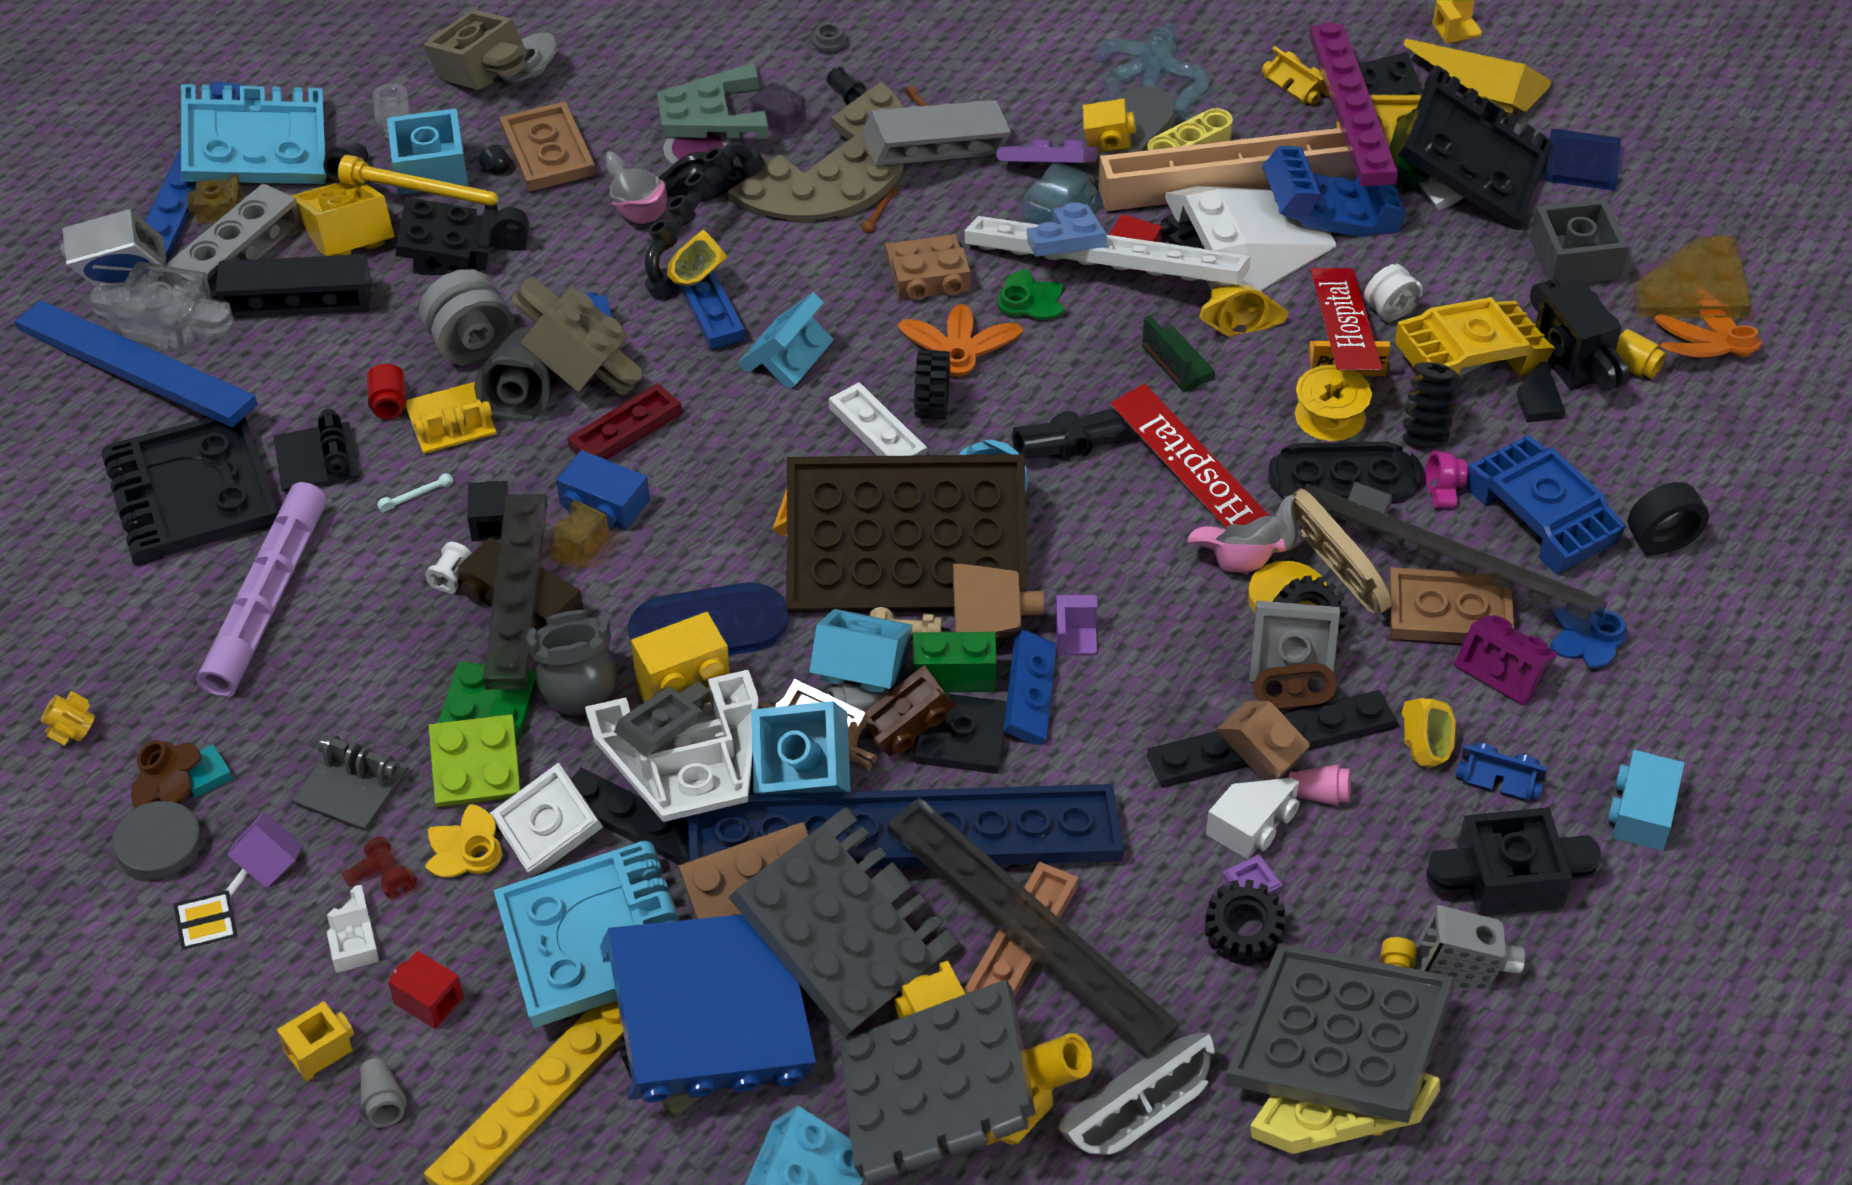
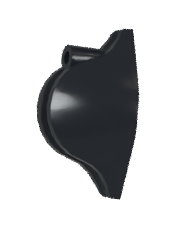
M694 152L683 156L659 176V180L665 183L667 196L676 197L684 195L686 197L690 191L685 185V180L696 171L704 173L708 167L703 161V156L706 152ZM733 160L730 161L732 165L731 170L716 180L712 186L714 189L713 194L704 201L718 198L746 179L740 175Z

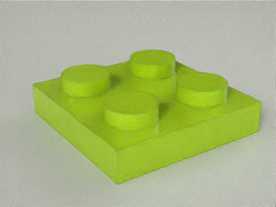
M513 714L428 724L436 807L509 799L521 790Z

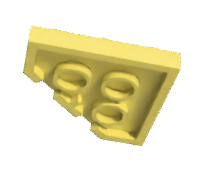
M1425 1073L1409 1123L1271 1095L1250 1125L1251 1138L1295 1154L1419 1123L1440 1091V1078Z

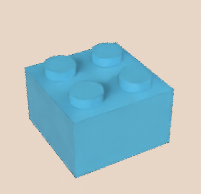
M457 108L387 117L394 172L468 186ZM397 187L398 195L421 192Z
M833 609L816 626L809 672L821 675L820 679L829 683L841 684L845 680L861 683L860 687L868 691L883 692L885 688L890 689L905 671L913 624Z
M834 701L751 710L754 794L851 792L848 717L845 709Z

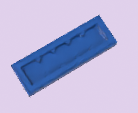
M1022 628L1014 636L1003 732L1031 744L1042 745L1047 740L1056 643Z

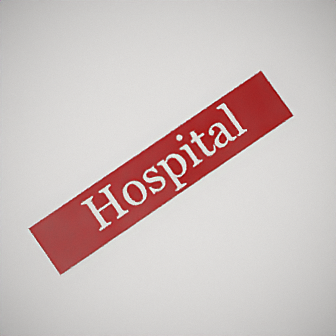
M1310 268L1336 369L1383 370L1354 269Z
M1145 383L1110 403L1225 528L1232 524L1247 525L1260 517L1270 516Z

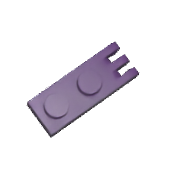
M1051 139L1031 140V146L1000 147L996 152V156L1000 161L1093 162L1097 161V147H1085V140H1064V146H1052Z

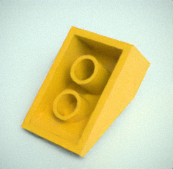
M340 181L291 195L296 198L302 224L317 250L325 256L350 255L352 249L362 246L366 249L377 248L384 245L386 239L395 237L385 196L365 183L352 185Z

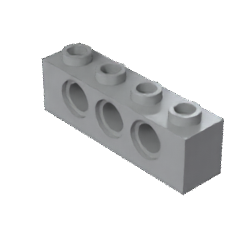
M261 184L166 264L172 289L204 305L216 296L215 289L219 261L259 259L301 223L296 198L269 185Z

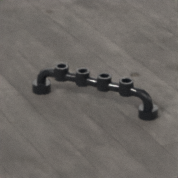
M732 142L722 149L715 147L707 151L703 156V161L708 167L704 173L696 171L685 180V185L690 191L686 197L684 195L676 196L668 202L667 209L672 215L667 222V220L662 219L650 226L648 232L654 241L649 246L645 256V271L648 278L644 285L654 299L668 296L677 286L667 276L668 269H660L659 260L664 250L673 247L677 243L678 237L676 234L682 226L690 223L696 217L694 210L701 201L708 199L713 194L714 189L712 186L716 180L731 170L732 165L730 161L733 157L737 156L734 165L744 178L752 177L764 168L765 160L758 149H748L742 143Z

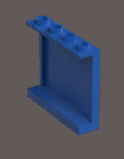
M742 914L608 928L600 948L603 962H610L633 1083L627 1093L628 1100L643 1098L645 1103H657L667 1100L671 1095L688 1093V1096L692 1098H699L714 1093L716 1089L732 1088L734 1092H747L758 1088L760 1084L776 1082L779 1087H788L801 1083L815 1065L816 1060L799 982Z

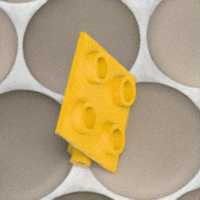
M475 382L406 400L405 407L423 454L497 434L491 419L492 412L489 402H481L480 399H476Z

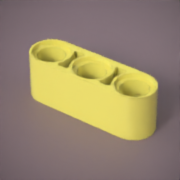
M1219 108L1206 110L1153 137L1148 142L1147 150L1231 141L1232 115L1226 110Z

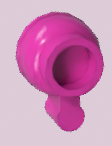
M1434 450L1430 453L1425 466V479L1428 491L1433 497L1432 505L1434 508H1456V490L1464 488L1468 476V467L1464 459H1456L1454 455L1448 452ZM1437 478L1435 487L1429 485L1433 479Z

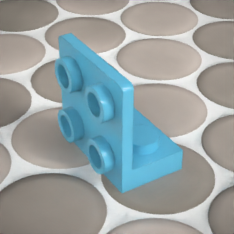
M797 1106L772 1122L745 1185H861L864 1177L861 1178L854 1168L851 1139L800 1106Z

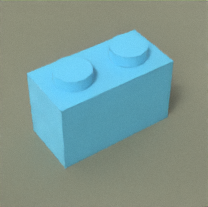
M1633 750L1629 766L1620 764L1614 789L1622 790L1621 798L1613 796L1607 821L1615 823L1612 838L1664 850L1671 829L1685 762Z

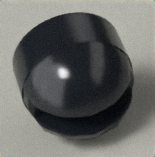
M494 144L487 147L481 153L479 163L489 174L501 175L509 168V156L501 145Z

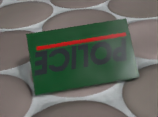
M1151 315L1144 318L1142 348L1182 392L1214 379L1215 370L1174 326L1164 330Z

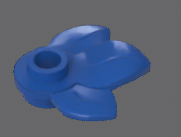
M1566 606L1553 611V616L1564 629L1553 639L1550 645V649L1555 651L1558 656L1570 659L1583 657L1585 664L1589 668H1599L1612 662L1615 658L1616 648L1623 645L1626 640L1627 627L1623 618L1617 613L1602 611L1596 614L1585 606Z

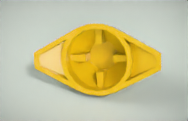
M1239 283L1238 285L1222 286L1216 284L1212 288L1211 298L1202 306L1199 317L1217 331L1231 337L1244 334L1232 330L1238 325H1247L1245 333L1285 323L1288 311L1251 285Z

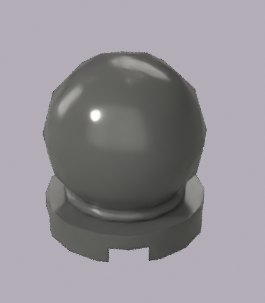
M587 610L566 611L551 615L546 618L547 626L538 631L531 628L526 636L529 653L532 659L538 662L536 667V683L549 706L565 715H587L585 707L607 702L613 695L618 683V666L609 647H607L611 640L609 623L602 614L598 618H588Z

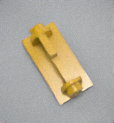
M1275 46L1272 48L1275 59L1272 62H1266L1262 67V73L1266 80L1282 90L1292 81L1293 83L1287 89V93L1304 105L1307 103L1312 106L1316 105L1320 100L1321 93L1326 97L1329 96L1320 70L1315 67L1309 69L1290 51L1285 53Z

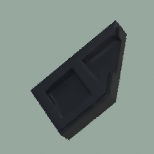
M1540 362L1518 387L1516 395L1526 422L1564 418L1565 409L1546 362Z

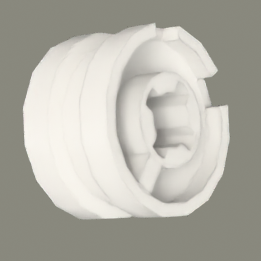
M1391 264L1376 273L1369 281L1365 289L1364 299L1366 304L1376 310L1384 321L1390 323L1414 310L1418 305L1414 301L1417 296L1422 297L1423 287L1416 278L1410 276L1403 266Z

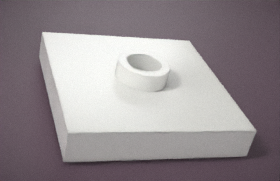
M559 762L490 812L495 823L531 876L545 871L603 828Z

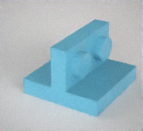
M812 292L778 316L738 361V364L749 372L763 364L783 386L790 389L794 387L834 340L812 317L824 302Z

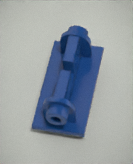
M1474 743L1473 746L1464 744L1462 758L1468 759V763L1460 761L1455 776L1463 779V784L1492 791L1495 778L1499 777L1504 779L1500 794L1529 802L1530 798L1539 800L1543 784L1535 782V779L1544 780L1547 767L1539 765L1540 761L1524 754H1516L1515 758L1498 753L1499 750L1485 743Z

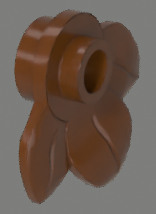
M153 740L144 745L137 756L140 775L131 788L134 808L146 803L155 802L159 798L161 801L183 803L192 789V779L188 771L196 767L202 760L198 748L191 743L173 746L169 742H162L160 740Z

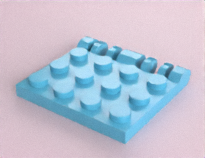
M181 84V181L326 184V173L323 168L325 142L322 88H308V102H303L302 87H294L292 102L282 101L280 87H272V101H265L264 86H240V100H232V86L224 85L222 100L212 99L210 85H202V99H196V85Z
M638 842L494 890L526 1009L533 1028L617 1001L611 963L603 962L600 948L608 928L679 921L672 896L668 891L667 882L661 878L663 870L661 864H659L655 847L651 842Z

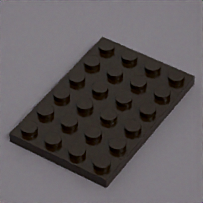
M1024 454L787 457V613H830L833 609L847 612H871L878 607L887 608L891 612L954 611L953 564H967L1019 572V590L1027 591Z

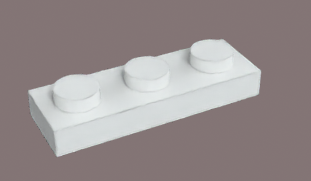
M860 382L829 398V409L877 456L927 455V447Z

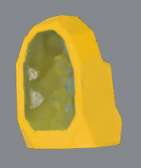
M703 229L675 253L668 264L667 276L678 285L687 287L696 285L726 261L728 256Z
M1426 698L1404 702L1402 710L1404 743L1410 748L1413 760L1420 766L1427 768L1435 767L1448 760L1455 743L1456 720L1452 707L1447 703Z

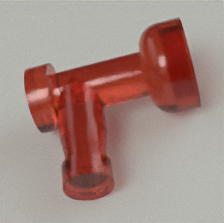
M383 836L369 840L364 846V853L367 857L359 861L350 870L346 869L341 872L346 883L351 887L357 883V880L365 878L380 869L383 874L381 888L389 899L400 896L401 894L397 889L403 887L404 893L413 890L417 884V878L409 867L398 866L390 853L391 845Z

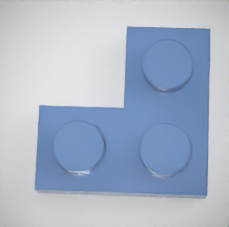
M1073 202L1061 208L1052 209L1053 222H1044L1039 224L1038 227L1026 228L1027 243L1036 257L1107 247L1106 232L1087 204Z

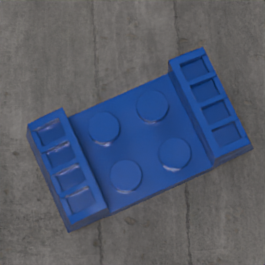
M1278 146L1262 165V169L1267 176L1266 179L1271 186L1270 190L1274 194V200L1279 207V213L1300 220L1303 227L1357 237L1400 232L1406 211L1393 184L1360 186L1357 177L1352 181L1344 177L1336 178L1319 175L1311 171L1302 147Z
M1528 434L1523 436L1522 439L1512 442L1510 445L1498 449L1496 452L1484 456L1483 459L1468 465L1467 490L1484 506L1501 499L1543 539L1539 559L1556 575L1616 544L1626 528V524L1608 506L1603 493L1553 447L1545 448Z

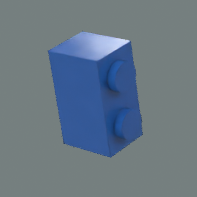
M583 450L577 454L556 480L559 503L567 511L574 514L581 512L591 516L605 527L615 526L626 531L650 501L648 477L646 475Z

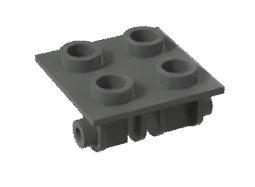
M337 735L323 736L318 744V751L323 753V758L296 793L292 803L366 830L409 769V766L395 761L391 755H379L367 746L362 748L359 743L349 744L344 742Z

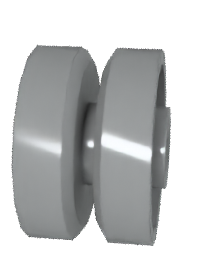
M474 269L457 270L439 278L424 293L419 306L421 322L432 336L439 352L448 362L460 366L490 357L513 332L515 327L513 314L501 298L493 282L486 274Z

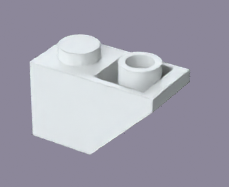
M1293 778L1232 784L1208 811L1206 835L1246 859H1250L1257 849L1265 851L1275 837V828L1281 821L1289 823L1299 808L1300 802L1296 800L1299 781Z

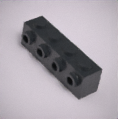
M366 254L219 261L215 293L222 318L369 311L372 280Z

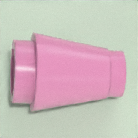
M1340 764L1299 770L1298 772L1290 771L1289 778L1299 781L1298 798L1338 807L1339 802H1350V769L1340 768Z

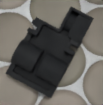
M405 197L395 256L413 259V266L421 275H445L450 265L462 267V270L475 268L479 272L480 270L486 271L489 247L526 251L530 222L525 212L515 207H505L498 211L497 204L494 206L485 205L482 217L476 216L477 209Z

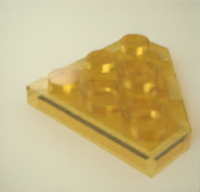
M1735 236L1697 237L1634 284L1633 294L1637 317L1654 318L1656 315H1666L1672 318L1749 317L1751 304Z

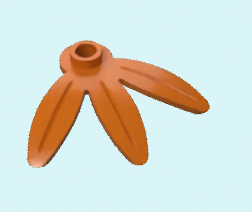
M1706 294L1697 295L1696 302L1704 321L1712 331L1666 315H1656L1654 317V320L1670 333L1687 341L1694 342H1663L1660 345L1662 348L1677 354L1691 357H1713L1731 352L1734 356L1747 357L1762 347V339L1758 337V330L1756 328L1746 325L1737 326L1724 309Z
M958 304L950 311L947 320L948 337H945L934 326L923 321L903 319L897 324L901 333L927 350L949 351L950 376L952 377L966 376L974 369L976 356L1005 346L1017 339L1024 331L1018 323H1003L988 327L971 338L973 315L970 308L965 304Z

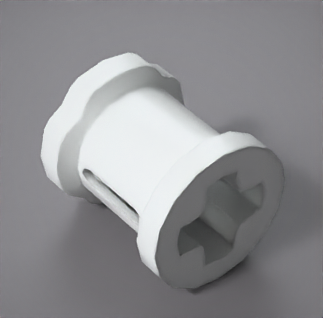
M447 542L441 550V558L436 565L428 568L425 576L427 583L432 588L454 594L459 587L460 573L458 565L470 556L472 552L462 544Z

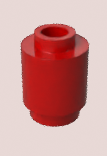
M393 364L376 365L367 374L368 405L378 418L394 419L402 413L406 406L405 374L400 367Z

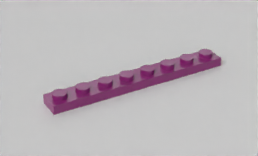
M1326 22L1321 25L1310 26L1309 39L1360 186L1396 184L1397 169L1344 24Z

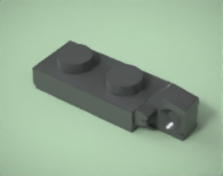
M698 681L680 693L669 686L620 718L614 732L647 757L698 721L702 716L703 703L710 690Z

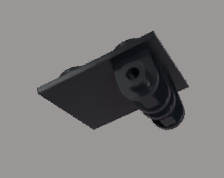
M1408 52L1358 64L1369 95H1422L1423 93Z
M325 409L317 419L318 427L273 435L282 492L289 491L292 485L299 482L317 486L359 478L350 422L341 423L339 414L332 409Z

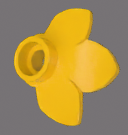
M470 804L463 814L461 826L429 827L428 838L436 855L427 862L425 868L441 878H452L465 872L483 874L493 870L502 858L500 843L494 838L496 823L493 817L483 808ZM479 852H487L481 857L474 858Z

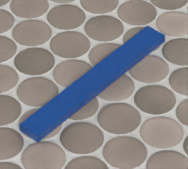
M42 300L15 320L18 330L37 340L232 428L258 405L256 396L252 393Z

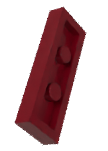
M657 383L567 437L569 448L576 455L583 450L607 460L681 415V402Z

